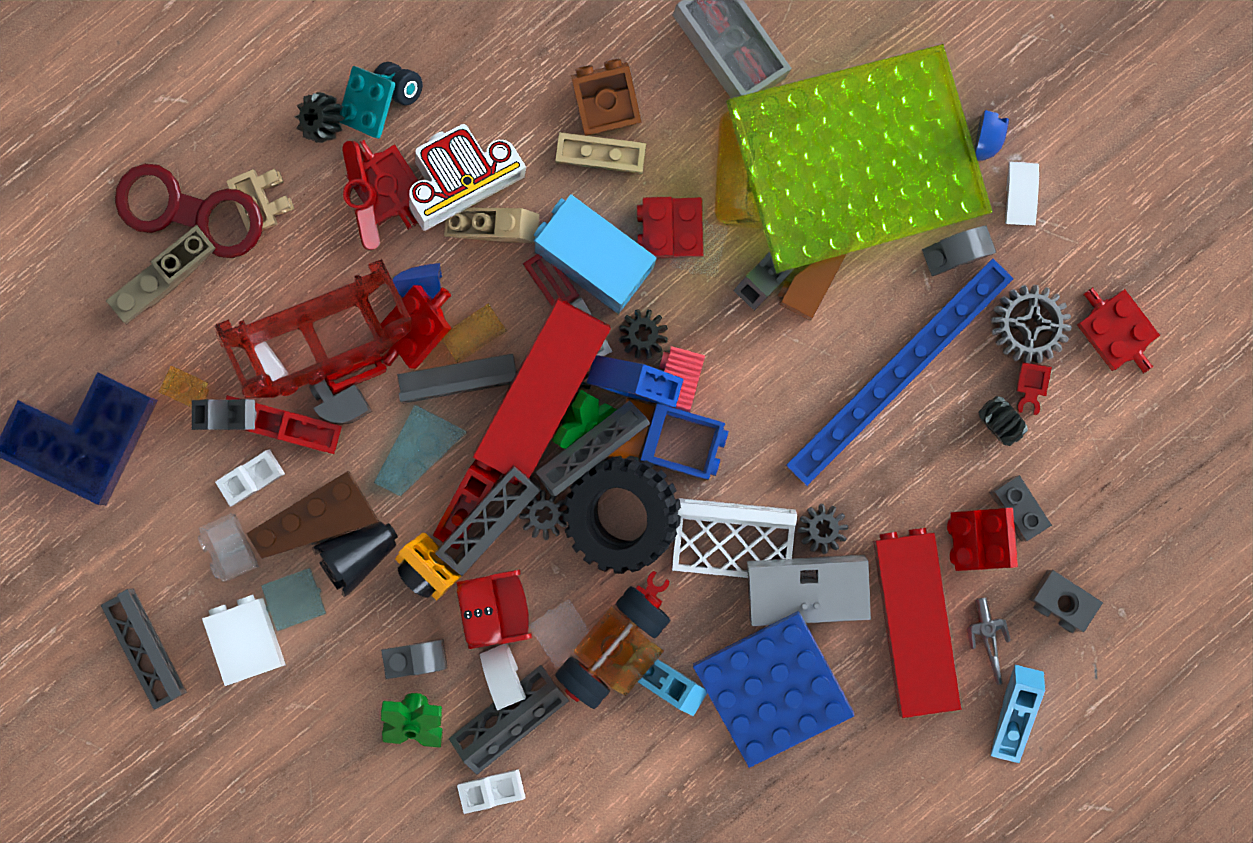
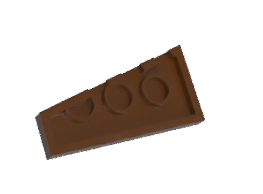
M347 471L246 534L261 559L379 523L380 521L353 476Z

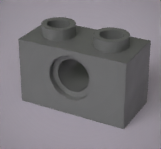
M1020 475L1013 476L989 492L999 508H1013L1015 533L1020 541H1029L1052 526Z
M1054 570L1046 571L1029 600L1035 603L1033 608L1046 617H1049L1050 614L1060 619L1058 625L1072 634L1075 630L1085 632L1103 604L1102 601ZM1066 595L1069 597L1071 605L1067 611L1062 612L1058 608V600L1061 596Z

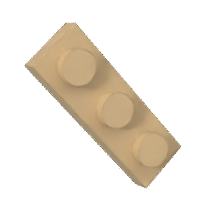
M559 132L555 162L642 174L646 143Z

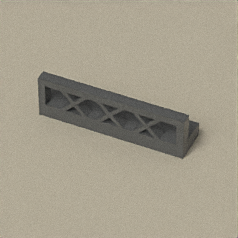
M507 354L397 374L401 392L399 393L400 402L406 404L510 385L517 373L514 355Z
M629 400L535 473L552 496H556L647 427L650 422Z
M513 465L435 551V554L458 574L463 576L541 490L540 482L532 475L528 478ZM515 476L523 485L514 494L507 495L506 484ZM503 488V495H497ZM504 500V506L494 516H487L486 506L491 501ZM483 510V516L477 517ZM484 522V528L475 537L467 538V527L471 523ZM463 532L464 538H458ZM452 544H464V550L455 559L445 552Z
M126 589L117 594V597L102 604L101 607L153 709L155 710L186 694L187 691L135 590ZM121 602L128 616L127 620L116 619L110 607ZM119 624L125 625L123 631ZM129 627L134 628L141 641L140 648L129 645L126 639ZM132 650L138 651L137 657H135ZM143 653L148 655L154 667L153 674L143 671L140 666ZM146 676L151 678L150 684H149V682H148ZM156 679L162 682L168 694L167 697L159 701L153 692Z
M542 665L520 681L526 699L521 700L518 707L514 710H508L509 706L497 710L495 704L492 703L449 738L462 761L476 775L569 702V699L554 683ZM543 677L546 684L538 691H531L533 684ZM492 716H498L497 722L493 727L485 728L487 720ZM469 735H475L473 743L463 749L460 742Z

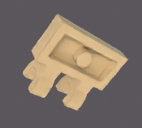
M252 169L227 180L229 189H237L250 195L259 206L263 218L262 231L278 224L275 218L276 215L295 209L291 198H287V196H283L271 203L268 202L263 189L284 183L280 172H276L275 169L260 176ZM235 201L248 232L250 227L248 212L241 204Z

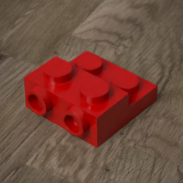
M643 197V205H637L638 222H643V234H638V244L657 258L704 257L702 197Z
M1013 508L951 512V518L947 522V530L953 536V548L950 550L949 557L951 563L955 565V571L1018 567Z

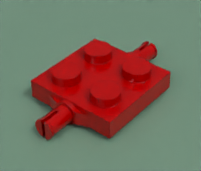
M360 141L366 151L364 152L359 145L366 180L375 188L377 194L376 202L373 205L376 224L379 226L391 217L400 216L408 230L413 227L407 217H409L415 227L418 222L409 210L410 189L418 181L395 144L383 152L373 154L366 141ZM357 185L354 187V190L364 204L369 198V189L365 185Z
M413 285L381 322L379 327L391 344L390 349L381 357L384 364L391 366L395 359L401 356L408 368L416 369L452 329L444 318L441 309L442 305L451 297V293L447 289L442 287L432 299L427 295L422 286Z
M1094 287L1085 292L1083 296L1086 297L1093 309L1088 317L1078 323L1077 326L1111 371L1134 360L1143 374L1149 371L1153 365L1143 352L1151 342L1161 335L1129 293L1124 289L1113 298L1103 301L1094 290Z

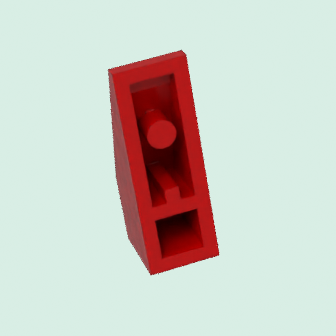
M476 459L467 470L432 536L444 542L498 483L503 473L494 468L492 471L481 468L476 464ZM471 523L467 527V534L469 533L474 523ZM462 532L458 538H464V533ZM461 544L451 545V547L456 550H458L461 546Z

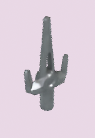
M987 597L975 599L980 623L971 624L967 628L971 649L976 648L975 634L981 635L989 656L996 684L1001 685L996 632L1001 629L1005 641L1010 642L1006 620L1002 619L991 620ZM989 637L992 638L994 656H992L991 650H990V647H989V643H988V638H989Z

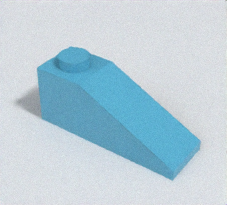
M627 641L613 664L615 668L679 710L694 716L707 695L704 687L630 641Z
M1014 665L1006 688L991 749L992 757L1020 763L1045 693L1043 671Z

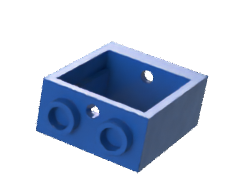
M596 355L591 365L587 384L625 397L676 407L684 379L644 364Z
M657 404L640 461L645 462L647 460L656 466L708 481L710 475L716 476L721 459L715 458L718 446L724 448L729 431L723 430L724 422ZM666 415L715 429L703 471L654 457Z

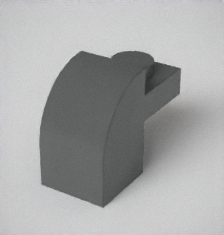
M987 225L952 235L922 249L931 276L942 274L961 265L973 263L996 253Z
M777 243L733 291L755 311L792 273L799 262Z
M318 371L309 376L313 383L309 385L313 396L317 401L320 399L323 401V403L313 409L323 419L335 424H349L372 412L358 386L352 385L335 395L330 390L322 372Z
M255 399L192 400V430L255 429L257 417Z
M443 639L381 650L386 679L420 675L448 668Z

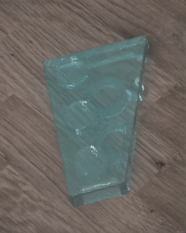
M415 405L374 483L398 496H402L468 432Z

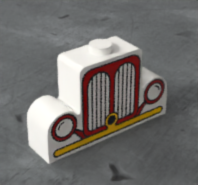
M465 124L446 133L438 132L429 139V142L416 148L415 163L425 180L417 181L412 185L409 207L422 230L426 231L525 178L526 166L514 146L506 140L493 141L489 144L486 152H483Z

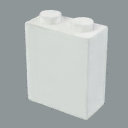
M254 595L237 600L238 606L227 610L226 605H222L208 610L210 616L202 618L225 686L286 665L263 598L255 600Z

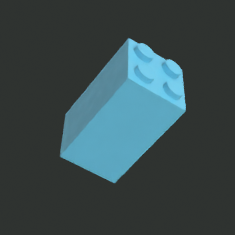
M570 194L566 201L561 198L552 210L553 215L550 222L547 224L544 221L534 233L535 253L542 256L544 260L554 265L610 309L620 314L653 270L657 257Z

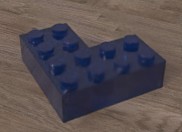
M97 372L73 423H69L28 402L18 400L0 435V458L97 505L107 506L158 400Z

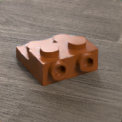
M612 59L604 62V68L593 70L592 65L583 66L575 69L576 74L570 75L585 136L642 123L630 67L627 62L622 63L621 59Z

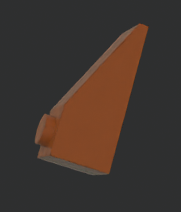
M847 238L795 275L791 282L786 280L778 296L782 297L779 305L811 321L854 240Z

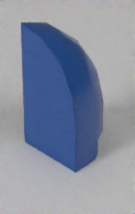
M987 110L983 112L980 117L972 161H984L994 157L1002 149L1009 125L1008 118H998V113Z
M440 263L412 267L400 272L392 280L396 292L403 298L413 285H419L433 299L441 289L439 278H442Z

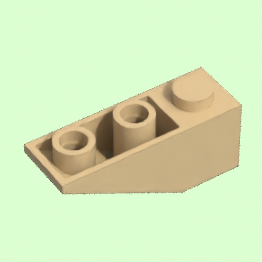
M467 208L446 219L444 236L509 243H535L534 233L539 226L540 214L523 208Z

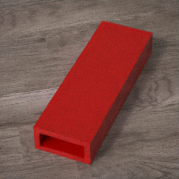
M557 297L473 452V458L477 459L476 464L487 471H492L494 468L503 473V477L514 465L530 478L611 329L610 325ZM515 476L509 481L514 485H518L519 482L522 483Z
M926 528L908 530L909 536L898 537L897 532L879 534L880 540L873 541L899 716L902 718L962 710L935 532L927 533Z

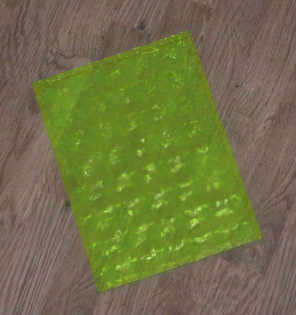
M944 44L730 98L726 101L776 274L993 213Z

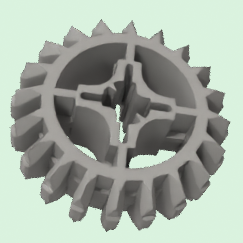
M1022 285L1020 287V295L1015 289L1009 291L1011 300L1005 296L1000 299L1005 308L1002 306L994 308V311L1001 315V317H993L991 319V323L1000 324V328L992 330L993 335L1001 333L1002 336L1001 339L996 341V345L999 346L1003 343L1008 345L1003 350L1005 355L1014 350V361H1018L1022 354H1024L1023 360L1025 363L1031 362L1032 355L1036 363L1043 361V355L1049 360L1054 357L1051 349L1056 352H1061L1063 349L1057 341L1066 343L1069 340L1066 335L1062 334V331L1067 332L1072 328L1070 325L1063 324V321L1071 318L1070 314L1062 315L1061 310L1065 309L1067 305L1062 303L1057 306L1055 302L1060 297L1058 294L1048 298L1050 289L1047 287L1039 294L1038 285H1033L1030 293L1027 286ZM1029 301L1028 308H1026L1023 317H1010L1011 311L1018 303ZM1038 303L1049 311L1053 322L1041 316ZM1033 318V322L1036 321L1037 325L1040 326L1030 331L1028 330L1029 327H1026L1025 323L1022 322ZM1009 326L1018 329L1022 333L1024 345L1014 339ZM1053 331L1045 345L1034 348V341L1037 340L1039 332Z

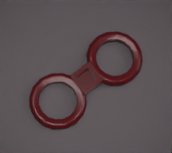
M146 163L132 167L121 177L116 187L115 205L118 215L127 226L138 232L154 233L165 229L172 222L192 228L197 225L216 248L212 254L231 259L248 253L256 246L262 234L263 218L259 206L250 195L237 189H222L213 192L205 200L181 193L179 182L169 170L157 164ZM148 175L155 176L161 179L167 187L169 194L168 206L165 212L157 219L143 221L137 218L130 210L128 203L129 190L139 178ZM228 200L241 204L248 212L250 227L245 239L239 244L230 247L217 243L210 235L208 228L209 216L212 210L218 204Z

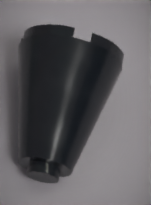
M380 521L379 523L368 525L319 543L312 547L315 556L320 553L323 559L319 562L322 569L337 590L343 587L341 595L346 597L396 547L395 539L398 536L389 523L384 525Z

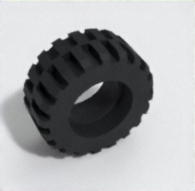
M615 456L609 460H602L571 485V492L566 495L564 501L567 509L563 512V521L568 522L569 526L565 529L567 538L573 537L575 543L572 545V548L576 553L581 550L586 555L583 560L589 565L596 562L598 563L599 570L606 572L611 568L614 574H624L627 570L633 573L655 562L674 541L677 535L676 528L680 526L681 516L678 515V510L681 508L680 499H675L673 495L677 491L674 484L668 485L664 480L667 475L662 470L656 472L652 469L654 467L653 463L647 460L641 463L638 457L629 456L626 459L621 456ZM612 488L628 490L643 503L647 513V527L640 537L634 540L618 539L608 533L602 526L598 516V501L607 490Z

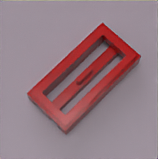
M539 254L523 263L551 306L554 305L555 300L531 265L534 263L538 265L560 299L570 303L580 296L567 276L552 265L571 293L569 296H565L541 261L542 256Z
M372 344L321 365L320 370L333 394H336L352 385H357L386 373L387 368L385 364H382V358L380 354H377L375 345ZM367 356H370V358H367V359H365V360H363V361H360V362L355 363V364H353V365H351V366H348V367H346V368H343V369H341V370H339V371H336V372L331 373V374L329 373V372L334 371V370H336V369H338V368H341V367H343V366H346V365H348V364H350V363H353V362L358 361V360H360V359H363V358H365V357H367ZM372 364H375L376 366L373 369L365 371L361 374L353 376L337 384H335L334 380L357 372L358 370L368 367Z

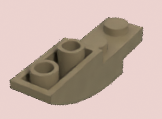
M196 225L150 261L152 264L108 298L106 302L127 325L149 306L152 308L174 290L216 248Z

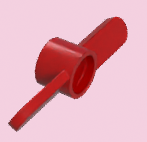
M346 141L343 144L342 151L349 182L344 187L343 198L350 207L354 208L362 246L366 250H374L380 244L373 205L377 198L376 190L366 180L358 143L356 141ZM357 185H365L369 189V198L362 205H355L351 201V192Z

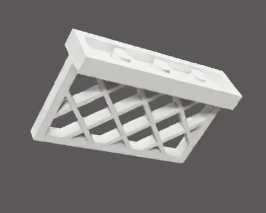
M679 498L681 508L678 510V515L681 516L680 526L676 528L677 535L674 544L672 571L748 578L747 570H742L735 561L747 551L756 561H759L760 559L751 548L764 538L774 551L763 560H770L777 554L781 559H792L794 532L797 521L795 509ZM683 519L696 520L702 527V530L689 539L682 531ZM702 521H709L711 523L705 526ZM718 522L725 523L732 531L720 542L709 531ZM731 524H739L740 526L734 529ZM747 525L755 526L761 533L749 545L738 533ZM761 527H770L765 532L761 529ZM776 528L788 529L787 541L778 548L767 536ZM706 532L716 545L702 555L693 542ZM735 535L745 548L732 558L722 545ZM682 536L685 539L686 543L680 547ZM689 545L700 557L691 565L679 564L680 552ZM786 547V555L784 557L780 551ZM718 548L729 560L720 568L712 567L706 560ZM702 561H703V562L705 563V565H706V566H697V565L700 564ZM732 564L736 569L727 568Z

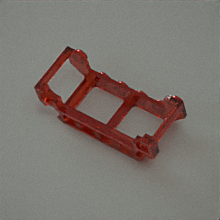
M383 260L368 264L371 273L363 277L360 274L354 276V282L250 324L246 325L244 320L238 322L239 326L232 328L229 319L216 324V337L220 346L224 347L237 375L244 398L289 396L295 393L299 387L307 384L316 385L322 382L326 376L336 372L337 374H343L351 370L353 365L363 361L365 363L375 361L380 357V354L386 352L400 339L405 337L411 331L412 319ZM386 283L402 318L390 322L382 329L368 298L376 289ZM350 307H358L374 340L328 359L314 330L313 323ZM292 330H300L314 356L316 364L272 381L270 375L266 374L254 349L255 346ZM231 347H239L246 352L256 374L255 377L248 380L245 379Z

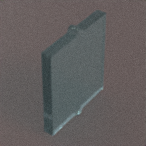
M311 568L261 585L268 604L266 610L270 611L277 631L326 614L320 597L321 589L317 588Z

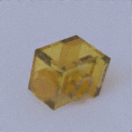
M170 366L158 392L192 408V400H205L209 389L206 388L208 382L174 366ZM182 383H188V392L181 393L180 387Z

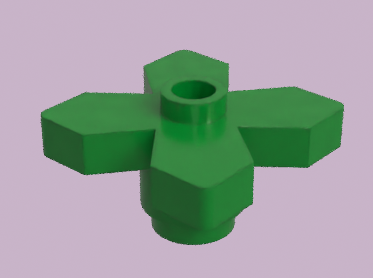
M580 390L573 404L567 408L560 421L561 426L552 441L566 449L617 409L606 403L599 406V399Z
M409 693L405 695L401 702H382L381 721L385 722L382 730L383 742L401 744L408 739H415L426 747H441L443 739V728L439 727L442 721L441 706L429 705L427 697L420 693Z

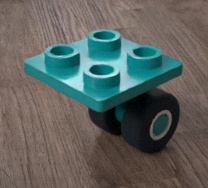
M392 62L381 63L374 73L358 66H353L342 102L343 108L340 111V115L346 119L340 121V123L373 138H381L391 99L405 106L413 104L422 92L423 84L420 75L409 69H402L401 66Z

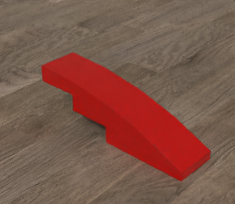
M228 395L226 396V400L239 399ZM255 403L257 412L255 429L245 431L335 454L342 426Z

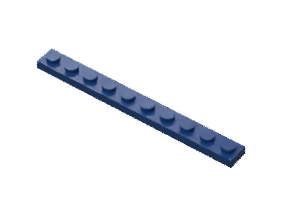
M992 258L785 466L805 486H808L1014 278Z

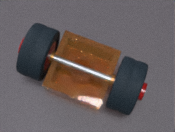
M630 586L616 602L615 605L620 611L611 606L573 650L589 667H586L576 658L569 657L555 674L559 682L566 688L564 691L576 702L582 701L592 709L597 708L610 692L609 687L598 675L611 688L626 696L664 652L649 636L653 638L658 637L671 620L659 608L661 603L649 593L646 595L642 594L635 587Z

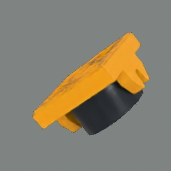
M423 532L406 544L398 552L399 554L395 560L401 564L398 567V574L407 587L422 597L429 598L432 596L437 601L462 576L435 554L439 546Z

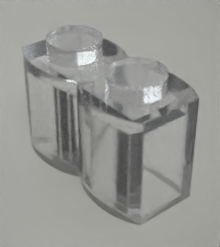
M230 513L199 528L201 535L198 536V541L203 551H209L213 562L209 563L216 579L220 578L222 582H228L259 567L236 514Z

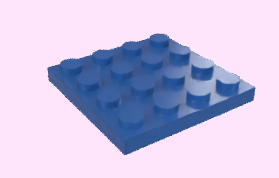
M799 611L693 663L694 670L749 768L854 717L852 707Z

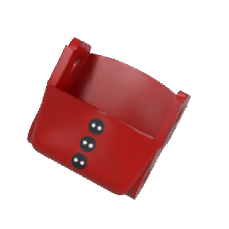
M520 569L456 582L458 602L468 649L533 638L532 632L528 633V606L522 583L518 575H521Z

